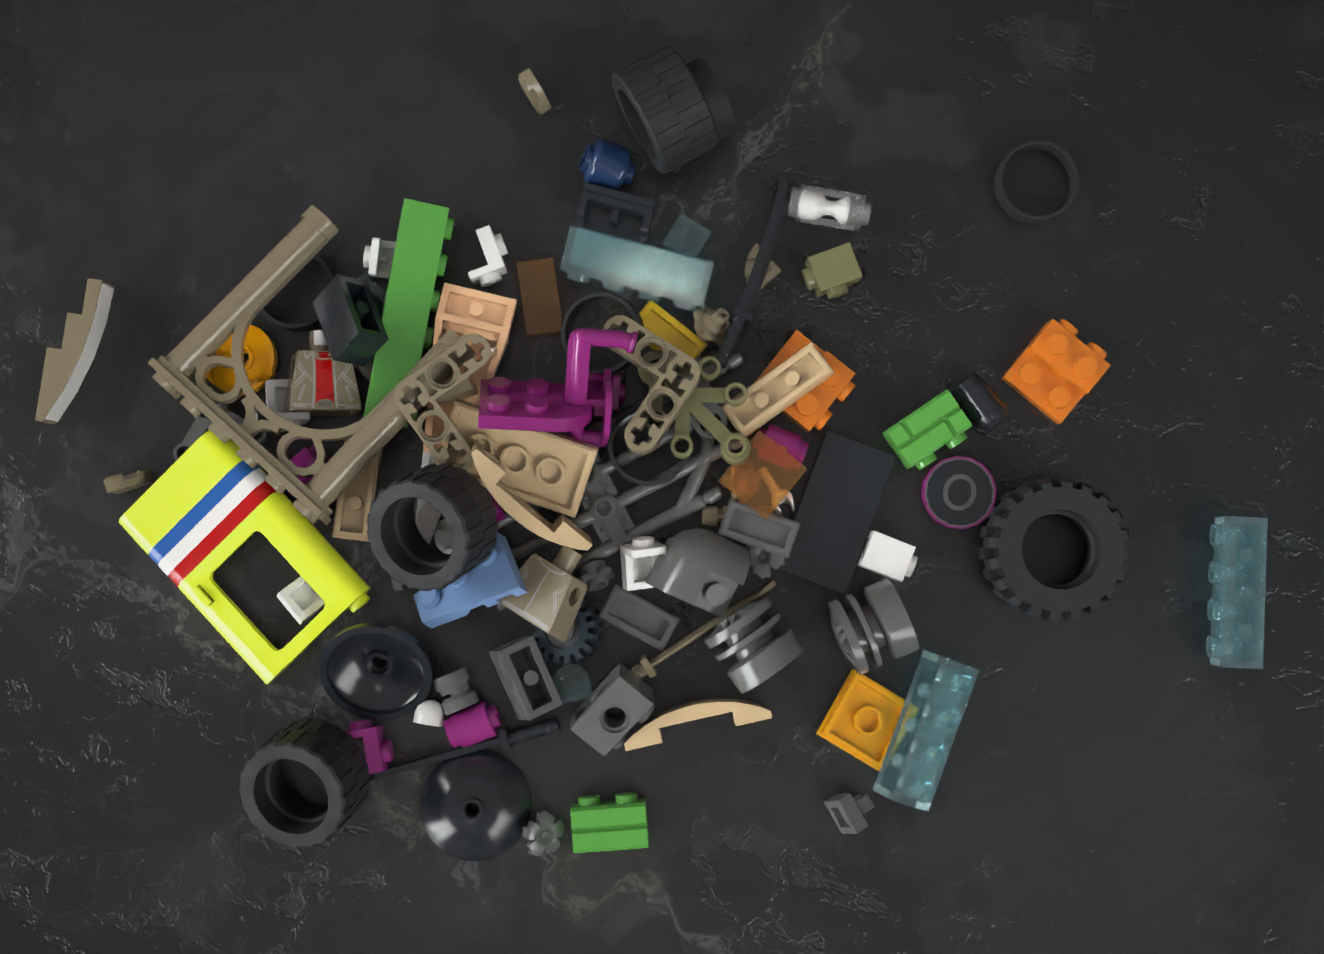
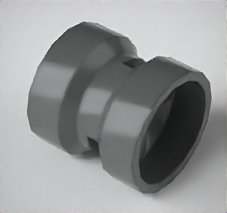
M466 667L432 680L435 691L440 693L444 699L441 706L445 716L480 701L476 690L469 687L468 680L470 676Z

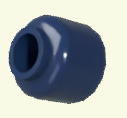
M605 139L597 140L594 145L588 143L579 165V171L583 172V179L586 183L616 191L620 189L622 184L627 186L630 184L636 165L631 164V152L629 149Z

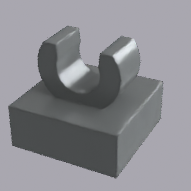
M850 793L834 794L824 801L841 834H857L868 827L863 814L875 807L867 793L862 796L857 794L853 797Z

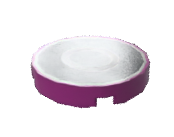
M954 456L941 460L929 469L922 482L921 498L927 512L935 522L946 528L966 529L978 525L988 517L995 504L996 486L991 473L982 463L970 457Z

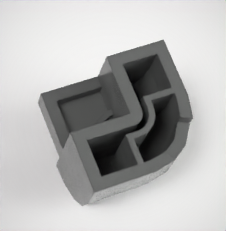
M698 527L683 530L672 538L669 537L664 544L667 546V552L657 556L646 583L723 618L738 584L744 585L750 565L749 549L720 534Z

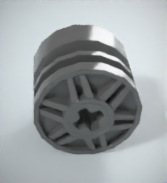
M888 578L864 587L867 605L862 607L852 594L845 595L848 613L844 611L837 599L828 603L831 613V626L845 658H848L859 675L869 672L865 658L867 653L875 667L883 666L880 648L886 646L894 659H899L919 650L917 636L896 589Z
M768 596L759 601L747 603L718 623L712 634L704 640L710 649L723 641L726 642L727 646L715 655L718 661L725 660L733 655L736 656L738 661L728 670L727 674L741 694L753 689L776 674L805 649L790 628L776 634L771 631V628L782 617L778 611L765 619L761 617V614L773 605Z

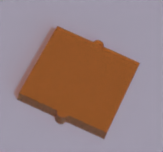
M759 430L750 441L751 449L748 459L738 465L731 464L718 482L739 498L738 502L740 504L746 503L767 520L807 468L786 452V446L780 447Z

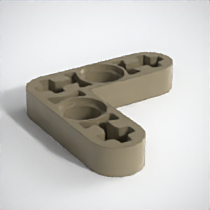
M616 315L605 323L603 329L612 330L615 328L620 330L625 326L627 327V332L632 333L636 331L643 338L637 342L634 353H627L626 349L609 348L658 379L624 432L627 447L635 454L646 455L658 446L698 386L700 367L692 357L634 320L623 315ZM645 346H659L663 352L662 358L654 364L645 362L641 357V352ZM686 366H689L690 375L693 378L691 380L683 379L679 384L678 392L683 393L681 397L672 389L663 386L665 382L671 387L677 380V373L674 371L676 368L683 370ZM663 395L670 397L674 403L672 411L666 415L656 414L652 409L653 400ZM647 413L654 422L663 425L658 429L653 423L648 432L651 441L649 443L642 441L638 446L634 444L636 439L632 433L634 430L639 432L644 430L648 421L642 418V416Z
M468 333L401 379L393 391L397 407L440 465L443 463L448 464L446 460L450 457L443 444L438 450L433 445L444 441L451 432L454 433L456 437L449 439V442L455 450L459 451L463 448L466 452L462 455L464 462L458 466L455 462L450 464L466 471L473 462L471 448L436 399L489 361L491 355L489 342L482 335L476 333ZM471 340L475 345L481 342L483 348L479 352L482 357L477 361L473 357L464 360L462 364L467 369L460 373L457 363L448 354L455 350L459 358L466 353L467 348L465 344ZM446 362L452 366L453 376L449 382L440 384L432 379L431 370L436 363ZM406 385L411 389L416 387L421 389L417 396L423 406L428 401L434 406L422 411L417 419H413L411 416L412 413L418 412L411 401L405 403L401 401V398L404 396L402 388ZM436 415L443 419L444 429L441 434L429 436L423 431L422 424L428 416Z

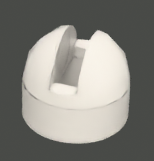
M434 699L424 700L422 704L417 706L413 722L442 727L444 711L438 701Z

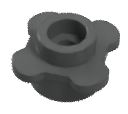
M604 560L589 562L578 569V580L585 583L589 591L605 588L609 585V581L615 577L611 567L607 566Z

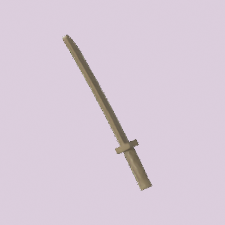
M773 579L728 608L723 618L719 616L714 617L651 659H649L647 654L642 655L639 661L640 664L638 663L633 666L630 671L640 679L647 674L650 678L657 675L655 668L657 664L717 626L718 623L743 605L750 604L776 585Z

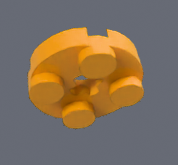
M250 324L244 341V354L249 356V359L245 362V369L255 392H258L265 387L266 380H274L278 365V353L271 337L261 328ZM233 334L214 352L217 356L232 357L231 345ZM217 366L210 369L206 375L213 385L224 392H230L235 386L236 380L233 369Z

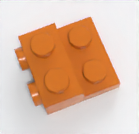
M1054 319L1048 321L1001 378L1057 425L1064 421L1081 398L1090 392L1111 366L1104 360L1107 357V353L1095 343L1089 342L1088 345H1085L1075 337L1078 334V330L1064 319H1060L1059 322Z
M796 330L756 381L812 341ZM815 344L814 346L834 371V375L781 412L806 433L810 432L813 427L820 431L833 415L828 410L830 405L836 398L843 402L856 386L850 381L856 373L828 351L824 352Z

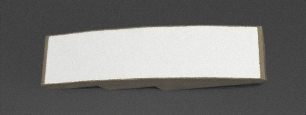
M88 278L82 315L67 313L62 349L47 347L36 421L57 424L76 396L100 344L107 324L115 286L103 280Z

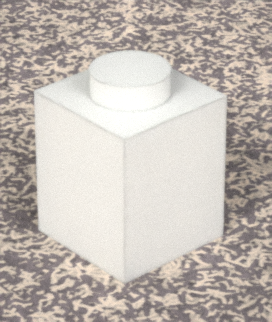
M869 531L857 566L892 580L903 582L904 576L910 577L916 566L918 557L913 555L916 547L877 531Z

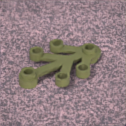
M660 350L650 351L643 355L642 359L649 364H653L662 358L663 352ZM707 356L701 359L700 362H697L702 379L713 381L719 377L721 365L717 358ZM707 363H713L717 370L709 375L704 373L702 368ZM686 366L683 370L678 368L674 370L677 373V377L691 376L689 366ZM638 367L639 377L643 383L649 386L650 392L658 379ZM678 379L672 387L667 382L664 383V387L672 389L679 397L683 395V393L678 392V386L681 383ZM738 382L731 383L726 388L696 387L675 419V437L670 445L672 454L676 458L685 459L693 452V442L690 438L691 414L721 444V456L727 463L738 465L745 462L750 455L751 449L748 438L741 433H731L702 403H727L732 407H740L747 400L746 387ZM733 389H739L743 393V397L738 401L730 399L729 392ZM663 396L656 397L652 402L653 411L659 415H666L662 410ZM647 413L644 416V418L647 419V421H649L650 417L647 415ZM648 422L646 428L649 430L652 425ZM678 441H686L689 444L688 451L685 453L677 452L675 450L676 443ZM733 441H738L742 444L743 449L739 453H732L728 449V445Z

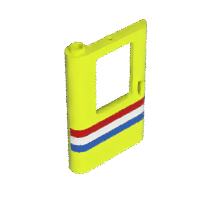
M208 430L119 519V524L264 683L269 685L343 613L350 609L354 614L370 600L367 593L371 587L317 528L292 505L293 502L285 493L280 494L264 480L267 474L258 464L252 469L236 454L241 447L231 438L224 443L213 432ZM255 531L261 532L322 598L325 604L324 609L283 649L275 648L213 579V573Z

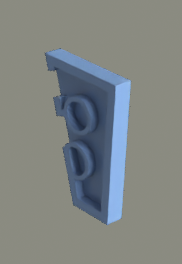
M497 532L495 546L491 549L490 555L486 560L452 584L439 590H420L413 595L423 624L434 628L468 615L471 609L481 605L490 607L499 604L500 598L513 594L517 597L528 593L506 537Z

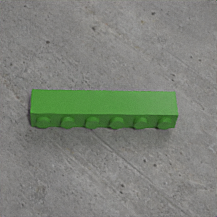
M406 198L403 201L381 318L389 339L374 355L363 418L421 360L423 348L430 349L434 328L427 326L429 313L437 312L440 291L434 290L436 276H444L447 255L441 254L443 239H451L454 218L448 217V207ZM418 412L413 416V419H417ZM407 422L403 427L408 428L409 422Z

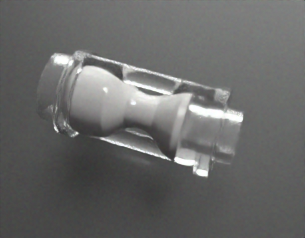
M802 184L801 188L792 187L787 216L796 217V221L859 232L861 225H868L872 204L865 203L866 195ZM825 196L841 199L837 201L828 200ZM825 215H830L834 217L836 220L825 219L821 217Z

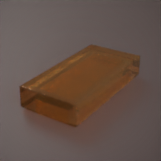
M553 257L517 262L527 336L561 332L563 321Z

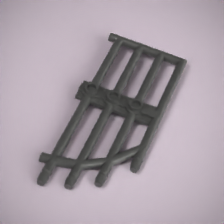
M739 352L732 353L726 368H721L720 375L726 373L728 369L732 370L743 363ZM700 356L694 360L700 362L702 357ZM712 363L706 367L704 365L702 370L710 375L715 373L717 368ZM700 376V381L704 386L711 388L710 381H706ZM741 391L732 394L730 399L736 397ZM663 395V405L672 400L670 397ZM645 398L611 415L610 429L621 413L632 406L642 404ZM717 403V404H718V405L720 406V408H721V407H722L724 404H726V403ZM636 412L626 417L619 427L630 422ZM601 420L586 428L584 427V430H601ZM675 424L670 426L654 450L672 441L675 437ZM557 432L571 437L568 432ZM647 437L635 444L639 446L642 441L649 443L651 439ZM700 437L699 453L688 458L686 465L675 478L656 486L636 484L620 493L617 492L609 476V473L617 469L614 467L610 457L601 460L597 452L581 500L585 511L577 514L575 518L571 517L569 519L581 529L593 524L602 543L581 553L582 557L571 575L577 573L580 567L589 562L602 560L620 551V545L632 544V538L649 536L723 497L718 486L709 488L703 494L697 495L710 464L722 458L720 452L721 444L717 443L714 445L715 440L707 441ZM733 441L728 445L730 451L743 447L738 441ZM629 448L614 454L620 467L644 456L633 453ZM681 462L644 481H655L667 477L678 468ZM690 474L676 506L637 526L634 525L625 506ZM526 502L535 510L542 508L535 504ZM505 510L503 512L507 518L498 523V530L516 521ZM536 535L510 549L517 562L553 542ZM500 603L496 604L499 612L507 608Z

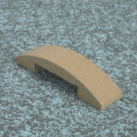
M476 442L472 446L471 455L481 480L497 503L512 518L548 541L573 549L589 550L592 546V541L587 533L564 514H561L551 524L500 481L506 473L503 463Z
M717 698L685 703L665 710L640 725L625 741V751L662 743L660 730L662 727L732 712L735 726L771 719V710L761 704L739 699Z

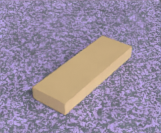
M811 342L747 388V400L742 406L732 407L726 403L721 409L738 433L747 437L834 375V371ZM741 392L732 400H740L743 397V393Z
M383 448L337 498L332 537L370 542L367 535V517L370 513L373 499L377 497Z

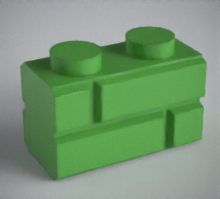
M945 390L882 434L906 469L915 465L918 470H921L937 459L934 454L936 450L945 444L950 450L968 437L964 431L972 427V424L963 410L960 409L952 394Z
M636 792L616 794V800L601 801L600 795L578 797V803H572L570 808L573 853L649 848L646 798L638 799V793Z

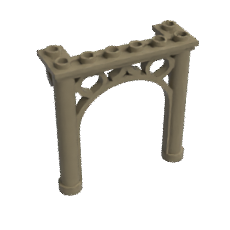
M311 205L301 215L302 220L166 357L162 355L158 360L152 358L148 364L157 371L152 378L175 399H178L181 395L184 396L180 403L196 418L203 413L213 422L208 429L221 441L226 443L231 438L241 447L236 454L252 469L257 464L263 467L269 473L264 480L277 492L282 494L287 489L296 497L297 500L292 505L313 524L320 519L327 526L332 521L329 516L333 513L328 505L334 502L346 490L351 481L400 431L408 420L394 401L393 388L369 414L356 423L329 430L303 427L282 418L268 408L258 397L248 379L244 364V341L253 319L339 232L327 216ZM449 329L405 376L461 337ZM233 334L231 345L232 357L217 356L214 352ZM467 343L465 344L467 348L466 353L459 358L455 350L448 354L457 363L458 368L463 365L462 362L476 356V353ZM446 362L436 363L431 370L432 379L440 384L445 383L453 375L452 366ZM222 366L234 370L236 381L235 386L230 392L218 394L207 385L206 375L213 367ZM196 380L197 385H194L191 381ZM408 385L402 388L404 396L401 398V401L403 403L411 401L417 411H419L423 406L417 396L421 389L419 387L411 389ZM244 392L246 397L241 402L245 407L246 414L240 426L216 404L233 403ZM256 409H257V410L260 412V414H261L263 417H265L267 420H264V419H263V420H258V421H257L258 414H257ZM282 430L288 432L278 442L276 450L278 459L253 438L258 433L265 431L273 432L278 436ZM350 438L325 464L326 452L323 442ZM298 439L312 440L317 452L314 464L306 468L295 466L287 458L286 453L287 447L291 442ZM297 477L312 478L304 485Z

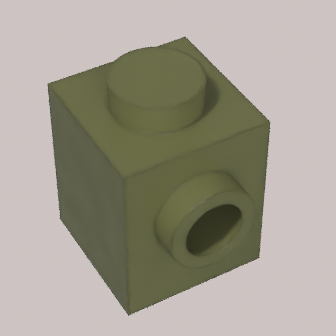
M850 242L808 257L805 262L806 268L802 270L808 290L814 289L817 298L826 294L828 299L842 296L849 292L848 286L858 283L863 277Z

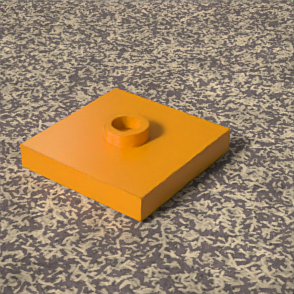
M852 669L816 734L873 769L882 772L917 707L867 676L859 675L856 670Z

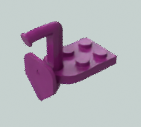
M589 328L574 330L568 339L565 384L551 383L543 379H530L528 381H511L505 377L481 379L478 428L568 432L571 438L598 447H607L612 414L611 369H604L602 392L587 391L591 346L616 347L626 349L627 353H631L637 342V332L629 333L620 330ZM594 406V416H601V430H584V427L592 420Z

